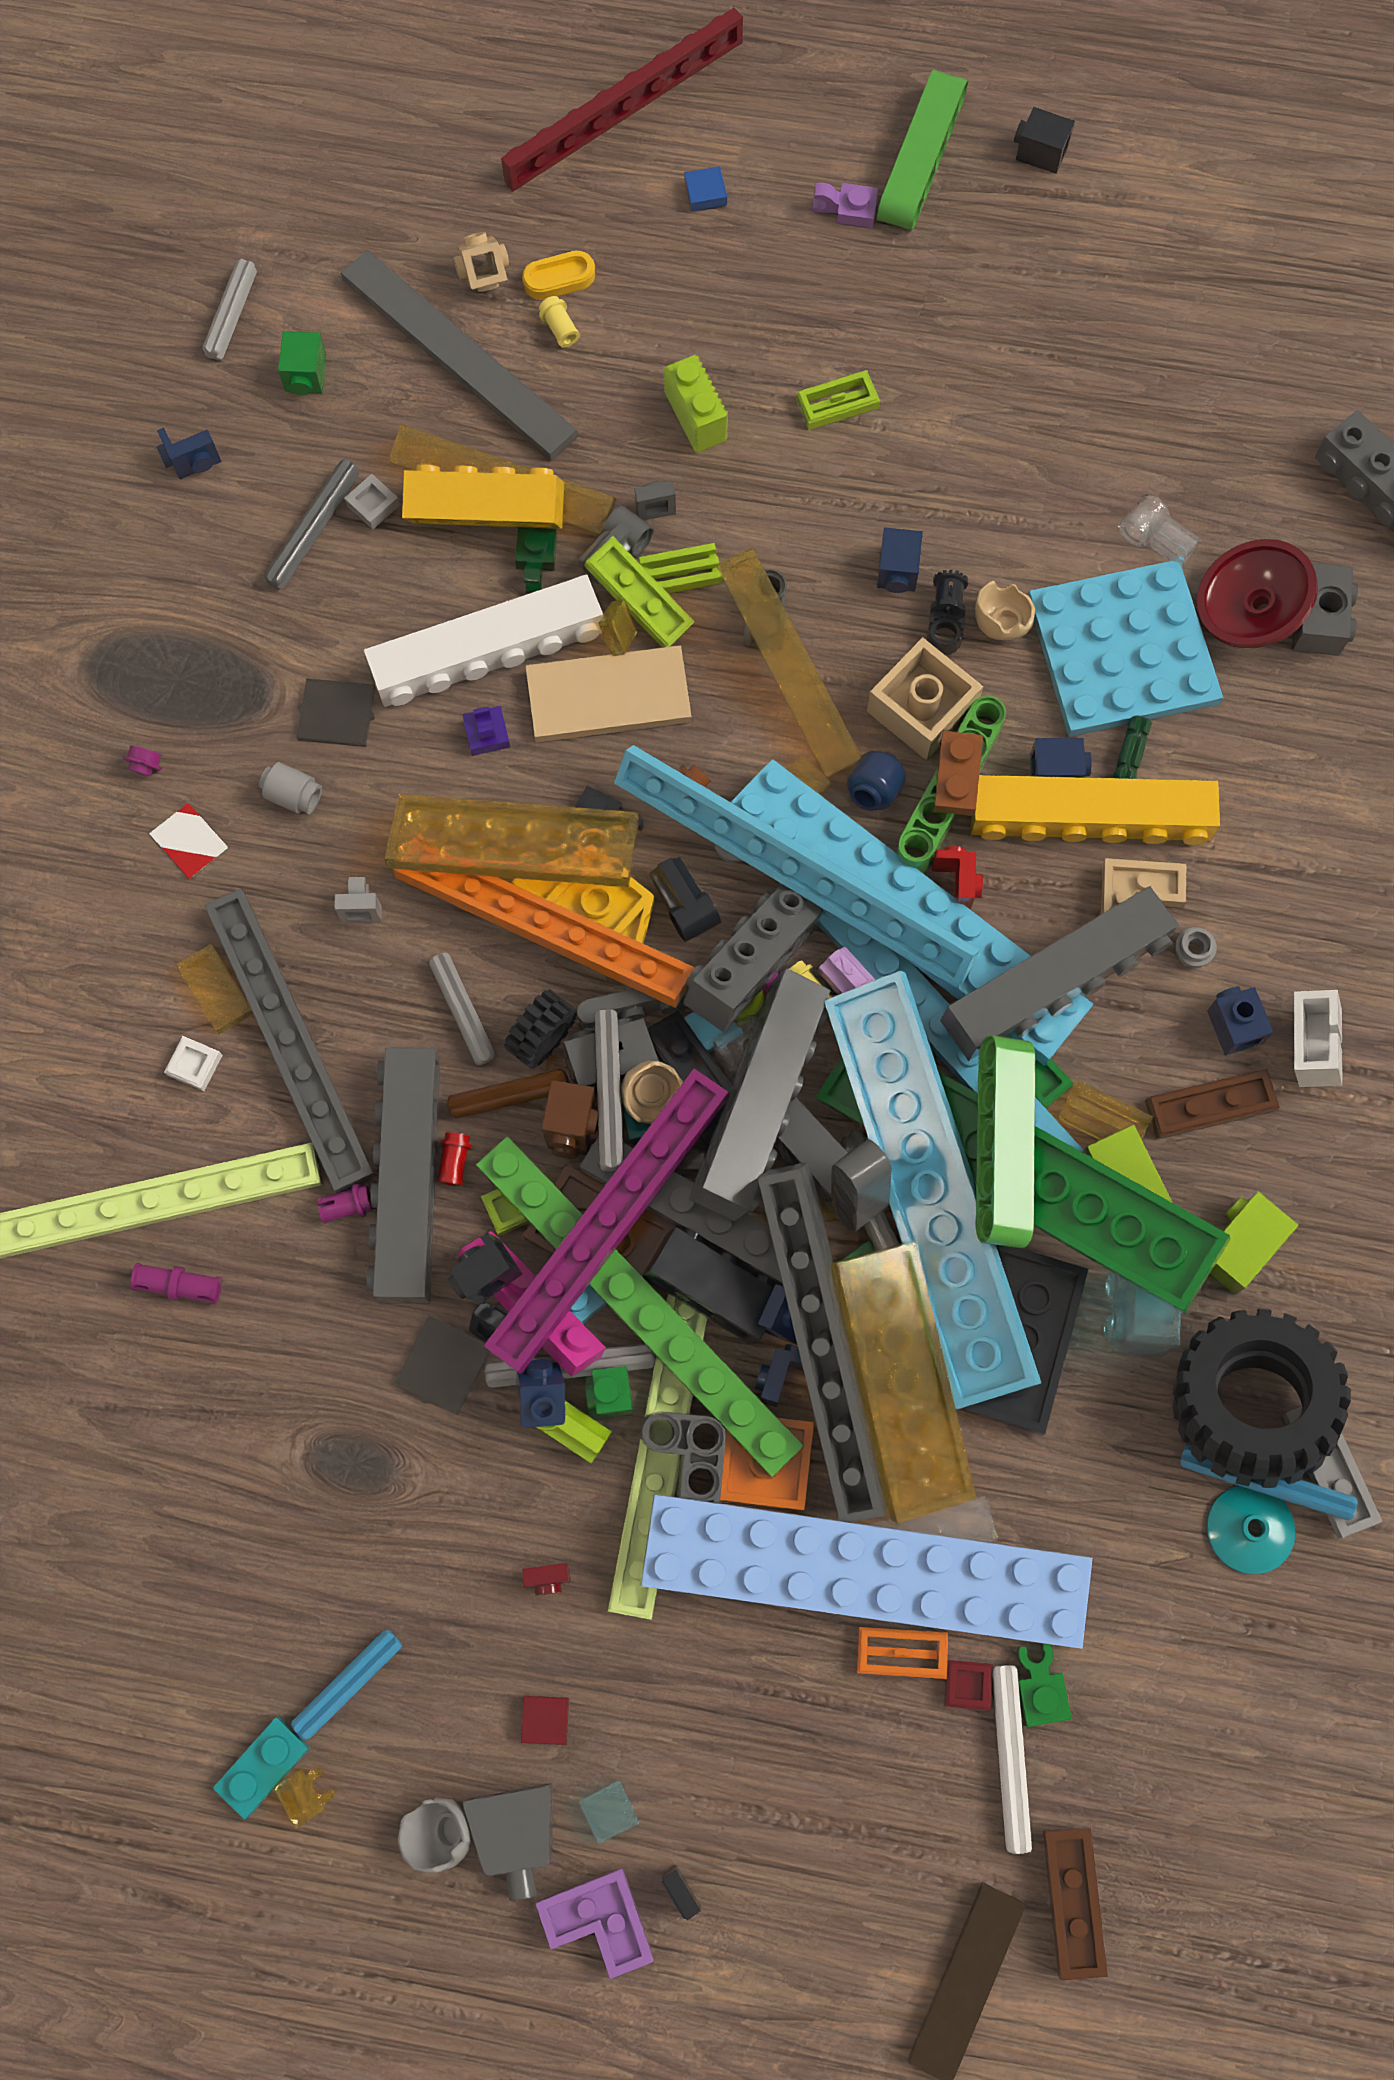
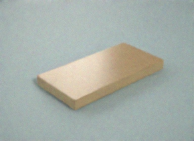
M681 645L526 665L536 743L692 723Z

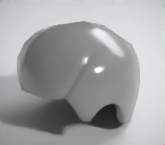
M444 1798L424 1800L423 1804L413 1812L406 1814L401 1821L398 1844L402 1859L414 1871L424 1873L446 1871L456 1866L468 1853L469 1845L472 1843L470 1827L465 1811L454 1800Z

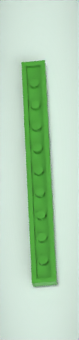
M508 1136L476 1164L477 1168L555 1250H557L582 1217L581 1212ZM615 1249L589 1283V1286L709 1413L722 1424L728 1433L765 1472L773 1478L804 1447L803 1444Z

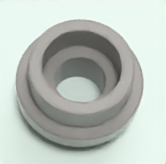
M1192 927L1180 933L1174 948L1177 958L1183 964L1192 968H1200L1212 961L1216 954L1217 945L1210 932L1199 927ZM1188 944H1197L1201 948V953H1191L1188 949Z

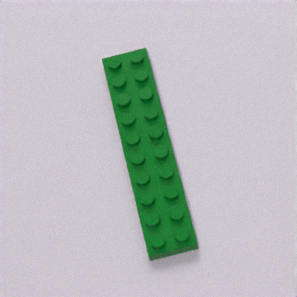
M841 1057L816 1098L819 1102L865 1128L843 1058ZM939 1072L976 1184L978 1093ZM1035 1126L1034 1227L1185 1314L1229 1243L1230 1235Z

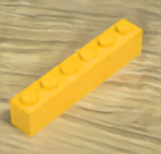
M979 775L975 815L971 816V835H981L986 840H1000L1005 836H1022V839L1026 841H1040L1046 837H1062V840L1066 842H1080L1086 838H1102L1107 843H1120L1126 839H1143V842L1147 844H1160L1167 840H1183L1188 845H1200L1211 841L1220 827L1218 781Z

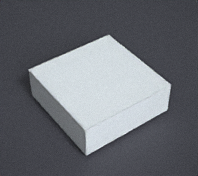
M182 1036L164 1073L173 1079L205 1091L223 1055L220 1051Z

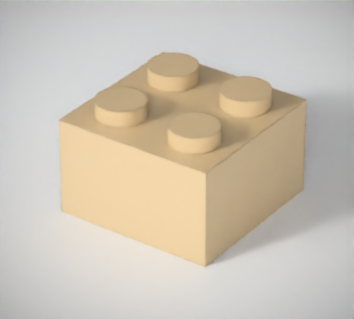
M922 637L870 691L867 712L927 761L940 747L942 732H954L962 724L971 705L976 699L981 697L984 686Z

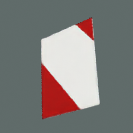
M189 803L149 833L189 879L228 849L226 844Z

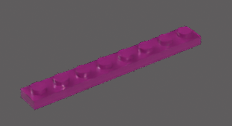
M696 1069L692 1070L485 1343V1348L518 1373H523L729 1099L728 1091Z

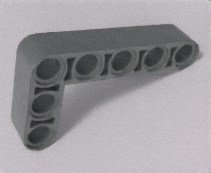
M734 1075L732 1078L728 1080L731 1083V1085L733 1084L736 1075ZM797 1098L793 1101L790 1100L786 1110L790 1114L789 1123L780 1137H776L773 1148L789 1166L805 1162L810 1163L817 1196L850 1231L856 1232L888 1207L891 1164L882 1149L870 1139H866L848 1153Z

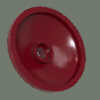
M1273 539L1245 542L1222 554L1204 574L1197 593L1199 616L1207 631L1214 638L1229 646L1260 648L1277 643L1295 632L1312 612L1318 594L1316 572L1306 554L1290 543ZM1268 604L1265 608L1256 610L1260 605Z

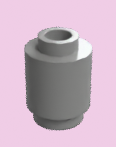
M277 762L273 767L268 766L263 771L259 781V788L262 789V797L297 814L301 812L311 814L322 794V785L316 783L314 777L281 762Z

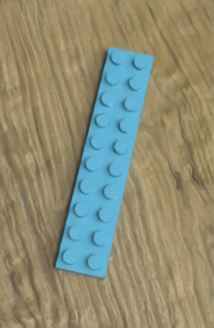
M774 759L731 801L732 804L979 949L980 951L965 981L958 989L908 960L958 1000L1031 957L965 905L957 903L956 898L918 869L904 864L897 853ZM1079 994L1071 999L1073 1004L1061 1014L1052 1017L1047 1013L1037 1020L1039 1025L1025 1036L1018 1038L1016 1034H1013L1008 1038L1030 1041L1035 1049V1059L1045 1066L1090 1010L1093 1003Z
M898 971L825 1000L828 1015L868 1139L875 1142L882 1149L891 1164L889 1204L923 1309L928 1316L927 1322L955 1409L964 1408L1041 1384L997 1247L993 1244L981 1243L976 1235V1184L906 973Z

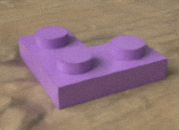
M623 1867L535 1903L551 1950L595 1933L610 1979L654 1962V1957Z

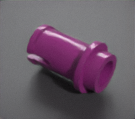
M358 1183L353 1184L351 1190L317 1198V1205L322 1206L318 1208V1212L324 1224L355 1214L364 1217L367 1215V1211L374 1209L371 1206L369 1187L367 1185L360 1187Z

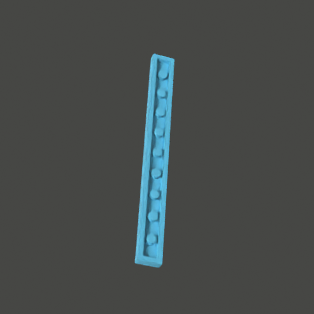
M633 745L625 751L614 784L958 989L963 984L980 951L979 949Z
M823 909L817 925L839 949L846 947L875 980L898 971L906 973L931 1050L965 1087L978 1093L979 1055L968 1061L940 1021L950 1004L917 968L900 954ZM1035 1098V1126L1083 1152L1084 1150Z

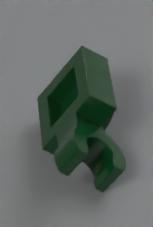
M518 527L515 564L516 569H524L526 594L542 590L543 570L555 571L557 529Z

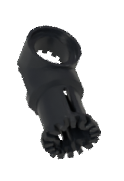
M943 570V573L938 572L933 577L936 597L935 602L932 603L930 608L927 641L944 655H950L960 648L964 633L966 608L962 602L963 591L968 586V576H963L962 572L959 574L957 570L955 573H952L953 570H949V573ZM950 581L953 582V587H952V585H950V587H949V582H950ZM940 628H949L954 631L956 638L950 642H942L935 637L934 633Z

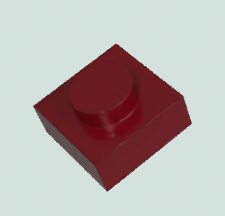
M567 1563L522 1569L524 1587L535 1588V1596L561 1593V1584L571 1583L570 1568Z

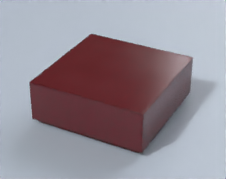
M947 1660L944 1706L991 1711L993 1664Z
M524 1696L521 1743L567 1745L569 1698Z

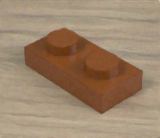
M951 731L942 732L934 812L968 816L975 815L983 735Z

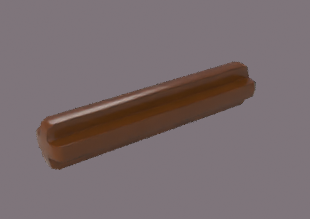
M558 1069L462 1092L448 1097V1109L451 1116L458 1119L548 1097L552 1080L569 1083V1079L564 1070Z

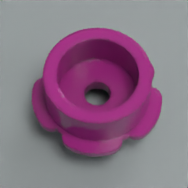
M130 745L128 755L123 756V760L130 762L128 766L130 771L151 777L153 769L157 771L162 770V767L159 766L162 755Z

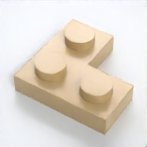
M1105 858L1102 864L1101 915L1148 886H1151L1165 906L1183 907L1186 903V864Z

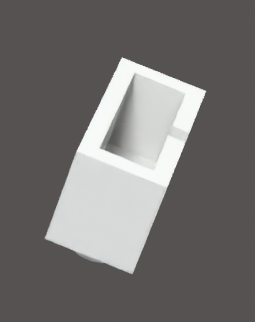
M1338 990L1294 992V1070L1299 1087L1342 1086V1048L1340 1044L1342 1043V1008Z

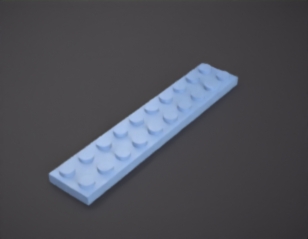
M654 1494L640 1585L643 1587L1082 1649L1093 1558Z

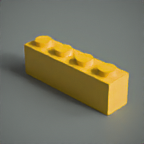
M421 464L417 465V471L404 470L402 518L412 524L562 529L564 481L557 475H553V470L531 468L530 474H515L514 468L493 467L492 473H477L478 468L455 466L454 472H442L439 466Z

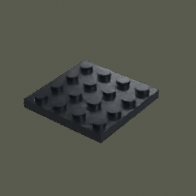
M996 1245L1041 1384L957 1410L1043 1436L1046 1434L1089 1269L1022 1248ZM899 1305L876 1385L955 1409L929 1325L912 1330Z

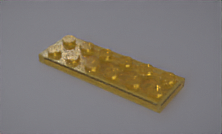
M399 794L384 860L386 868L629 887L639 826L638 812Z
M909 1241L831 1263L891 1521L901 1523L976 1499L917 1242Z

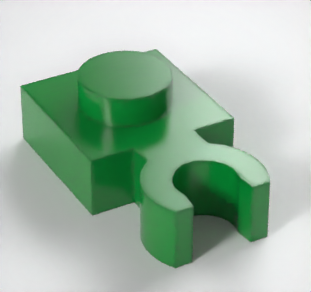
M1040 1643L1042 1658L1037 1663L1029 1660L1026 1646H1021L1017 1649V1659L1020 1665L1028 1671L1029 1676L1027 1679L1018 1680L1019 1697L1026 1727L1072 1719L1063 1673H1049L1048 1667L1053 1660V1650L1050 1644Z

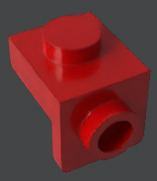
M948 846L942 850H936L932 861V871L955 873V898L957 903L963 904L971 910L974 899H981L983 875L976 874V852H967L965 848L959 846Z

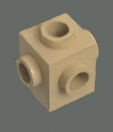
M486 232L470 234L464 237L465 243L457 245L459 256L453 257L458 278L459 280L466 279L471 289L477 288L478 292L488 291L499 287L498 282L508 280L505 268L510 267L506 247L504 244L499 245L493 235L487 237ZM485 254V263L481 266H476L473 263V257Z

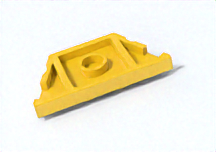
M594 847L575 853L568 860H558L548 864L545 870L526 878L523 875L516 877L511 882L524 890L644 944L655 902L654 895Z

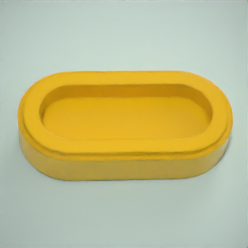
M571 251L533 261L525 267L522 273L524 290L531 298L545 300L551 296H561L586 289L595 279V264L592 257L583 251Z

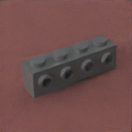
M1357 410L1324 437L1315 458L1326 472L1333 474L1347 487L1352 497L1364 503L1381 524L1388 526L1394 532V443Z
M783 884L773 894L768 891L764 893L754 908L755 913L751 918L744 915L733 929L731 934L733 937L728 942L722 939L709 956L710 962L705 967L700 964L697 965L686 980L685 985L689 987L683 1004L722 1032L728 1029L813 934L823 912V909Z

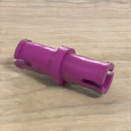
M136 1263L131 1275L130 1289L167 1295L169 1300L178 1301L182 1297L217 1304L221 1293L222 1278L185 1272L184 1267L175 1266L171 1270Z

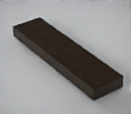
M982 1881L907 2059L909 2064L939 2080H954L1026 1907L1024 1902Z

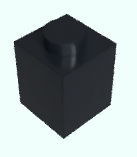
M1033 107L1028 120L1020 121L1014 137V143L1019 144L1016 160L1057 174L1069 147L1075 121Z

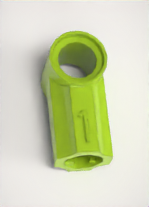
M566 1400L564 1424L536 1427L590 1464L597 1457L612 1433L611 1430Z

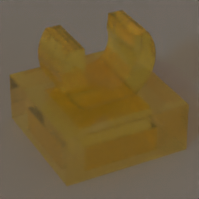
M315 1768L306 1775L301 1769L274 1788L295 1829L320 1814L324 1810L323 1805L329 1802L335 1795L333 1789L323 1795H319L312 1788V1782L324 1773L322 1768Z

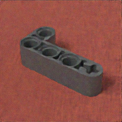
M663 1411L652 1412L647 1415L641 1422L639 1429L643 1444L649 1449L660 1453L680 1454L676 1497L720 1503L726 1442L725 1430L722 1424L715 1418L703 1415ZM658 1419L667 1420L672 1427L671 1438L664 1444H655L649 1437L650 1425ZM708 1423L715 1431V1439L711 1446L700 1449L693 1441V1432L698 1425ZM697 1468H705L711 1476L710 1486L701 1493L693 1492L688 1484L689 1475Z

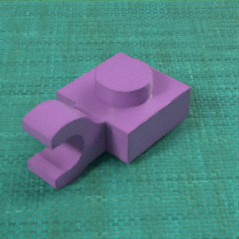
M816 183L812 211L817 213L837 214L836 223L873 228L878 188L842 183L841 191L839 192L830 184Z

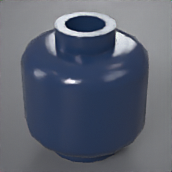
M869 751L861 756L848 776L847 788L852 801L860 808L868 811L883 810L890 807L905 784L906 774L894 755L882 751Z

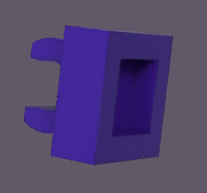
M487 706L474 709V712L462 714L472 756L510 748L501 706L493 708Z

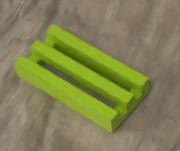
M867 370L796 392V401L798 406H801L803 418H806L808 430L879 409L880 399ZM864 385L865 387L846 394L845 392H843ZM832 395L830 399L814 403L811 405L809 404V402L815 401Z
M715 543L639 557V564L654 579L669 576L679 577L688 575L690 572L711 569L712 572L657 582L668 594L723 583Z

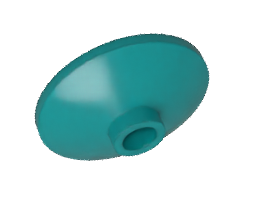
M1236 1486L1222 1493L1209 1510L1206 1530L1210 1546L1216 1556L1231 1569L1245 1574L1267 1573L1279 1567L1291 1553L1295 1542V1523L1288 1506L1282 1499L1242 1486ZM1251 1520L1258 1521L1262 1527V1532L1258 1537L1252 1536L1248 1531V1524Z

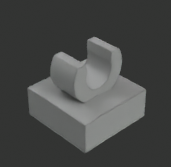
M349 877V894H335L334 910L341 923L382 922V906L376 893H369V884H366V878Z

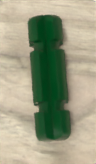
M1138 715L1131 718L1113 778L1136 779L1137 770L1139 769L1147 742L1146 739L1152 725L1150 719Z

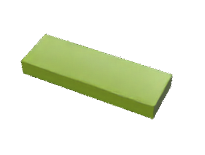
M614 536L585 562L584 566L662 648L670 647L695 622Z

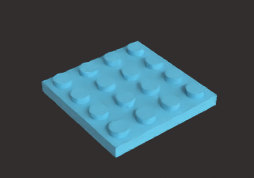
M1179 559L1029 591L1028 596L1031 598L1036 609L1034 616L1035 627L1068 737L1128 725L1131 718L1135 715L1151 720L1221 704L1223 695Z

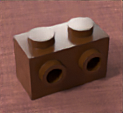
M555 1080L551 1081L542 1132L548 1149H553L554 1155L567 1159H577L578 1154L587 1155L591 1144H594L599 1135L598 1105L594 1087Z

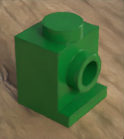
M627 1366L592 1370V1376H587L585 1383L590 1417L594 1420L633 1415Z

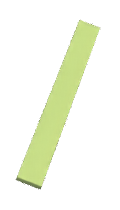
M307 1143L0 1213V1259L321 1186L322 1179L313 1143Z
M668 1294L667 1303L703 1340L707 1318ZM656 1357L645 1417L652 1412L659 1411L690 1414L693 1395ZM658 1419L650 1425L649 1437L655 1444H664L671 1438L672 1427L667 1420ZM641 1439L608 1612L652 1620L657 1588L643 1587L640 1584L653 1495L659 1494L675 1497L680 1454L653 1451L643 1444Z

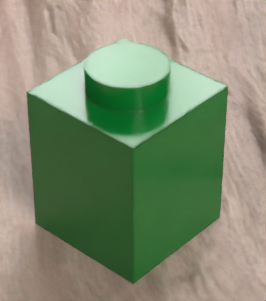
M282 332L278 372L285 392L297 395L323 394L327 354L320 332Z

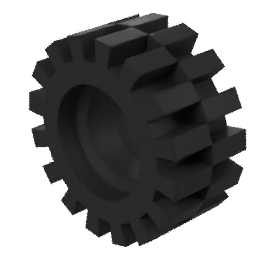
M552 990L543 991L541 996L538 995L534 998L532 1005L529 1003L525 1008L524 1014L519 1015L516 1019V1025L511 1027L509 1030L511 1034L505 1039L504 1048L530 1069L536 1068L537 1065L540 1066L545 1058L548 1059L552 1055L554 1048H558L562 1038H565L569 1033L567 1030L575 1022L573 1020L577 1017V1009Z

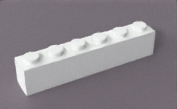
M586 574L364 649L383 706H400L410 702L416 696L428 692H442L448 689L451 684L466 679H480L489 671L501 667H516L523 663L525 659L536 655H551L559 651L563 646L575 642H589L605 632L604 618L589 577Z

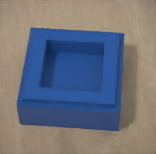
M720 166L684 172V181L691 211L727 205V194Z

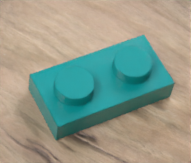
M276 1717L218 1781L213 1789L246 1820L311 1747L281 1717Z

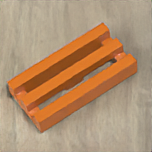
M858 1627L856 1673L947 1679L948 1633ZM868 1637L938 1641V1650L867 1646ZM867 1655L938 1660L937 1669L867 1665Z

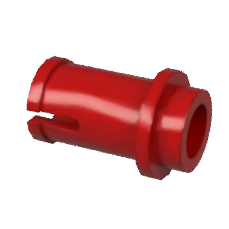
M445 1132L444 1140L439 1141V1145L443 1146L439 1173L436 1178L437 1183L458 1187L463 1186L467 1152L473 1148V1145L469 1144L470 1136Z

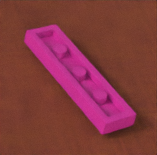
M492 1231L489 1232V1234L497 1237ZM478 1238L462 1247L457 1259L468 1249L485 1245L482 1239ZM504 1244L522 1272V1275L494 1294L493 1297L510 1312L536 1276ZM570 1310L542 1346L571 1377L600 1359L606 1349Z

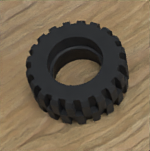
M1245 1309L1231 1312L1230 1321L1226 1322L1223 1317L1219 1316L1208 1323L1207 1332L1199 1330L1191 1338L1189 1349L1183 1351L1173 1390L1174 1400L1172 1407L1174 1419L1180 1421L1178 1432L1183 1442L1188 1443L1191 1441L1193 1443L1191 1454L1200 1463L1206 1459L1213 1463L1211 1472L1221 1478L1228 1472L1237 1476L1236 1484L1248 1487L1251 1479L1261 1480L1262 1488H1275L1280 1478H1284L1285 1482L1290 1485L1300 1481L1305 1471L1313 1474L1323 1465L1325 1457L1331 1456L1349 1415L1347 1410L1351 1402V1389L1345 1386L1348 1373L1343 1363H1334L1338 1352L1331 1342L1326 1341L1322 1344L1318 1340L1320 1332L1310 1324L1305 1329L1296 1325L1297 1317L1284 1313L1283 1319L1272 1317L1270 1309H1257L1255 1316H1248ZM1244 1368L1269 1370L1283 1377L1295 1389L1302 1404L1301 1415L1293 1423L1275 1429H1262L1247 1425L1236 1419L1225 1408L1218 1395V1385L1221 1379L1236 1370Z

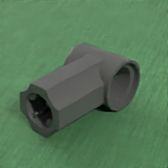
M620 505L607 518L602 534L579 558V566L590 579L597 584L600 583L584 566L585 562L612 536L632 556H638L651 541L654 528L626 507Z

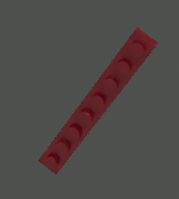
M732 8L722 16L715 17L708 25L694 34L687 35L680 43L666 52L659 53L652 61L640 69L628 73L623 80L609 89L600 91L592 100L578 109L571 110L561 120L550 127L541 129L536 136L519 147L512 148L501 158L505 184L514 192L742 44L743 16L735 8Z

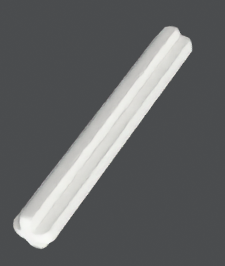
M1001 1665L993 1667L992 1679L1005 1842L1009 1853L1024 1854L1031 1852L1032 1841L1017 1668L1013 1665Z

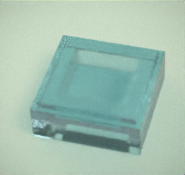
M621 1780L579 1800L597 1844L640 1823Z

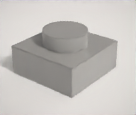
M373 474L367 477L344 498L346 506L372 530L400 506L398 497Z

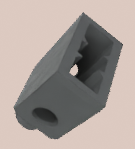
M553 1784L473 1797L463 1801L465 1815L484 1875L506 1874L509 1901L536 1896L533 1868L546 1866L552 1862Z

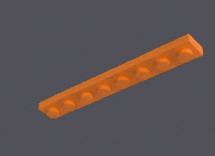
M414 840L393 868L396 879L674 1008L677 1007L689 988L685 983L695 967L422 842Z

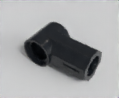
M680 857L669 858L659 863L650 872V878L668 906L670 919L684 942L721 924V918L713 901L705 891H700Z

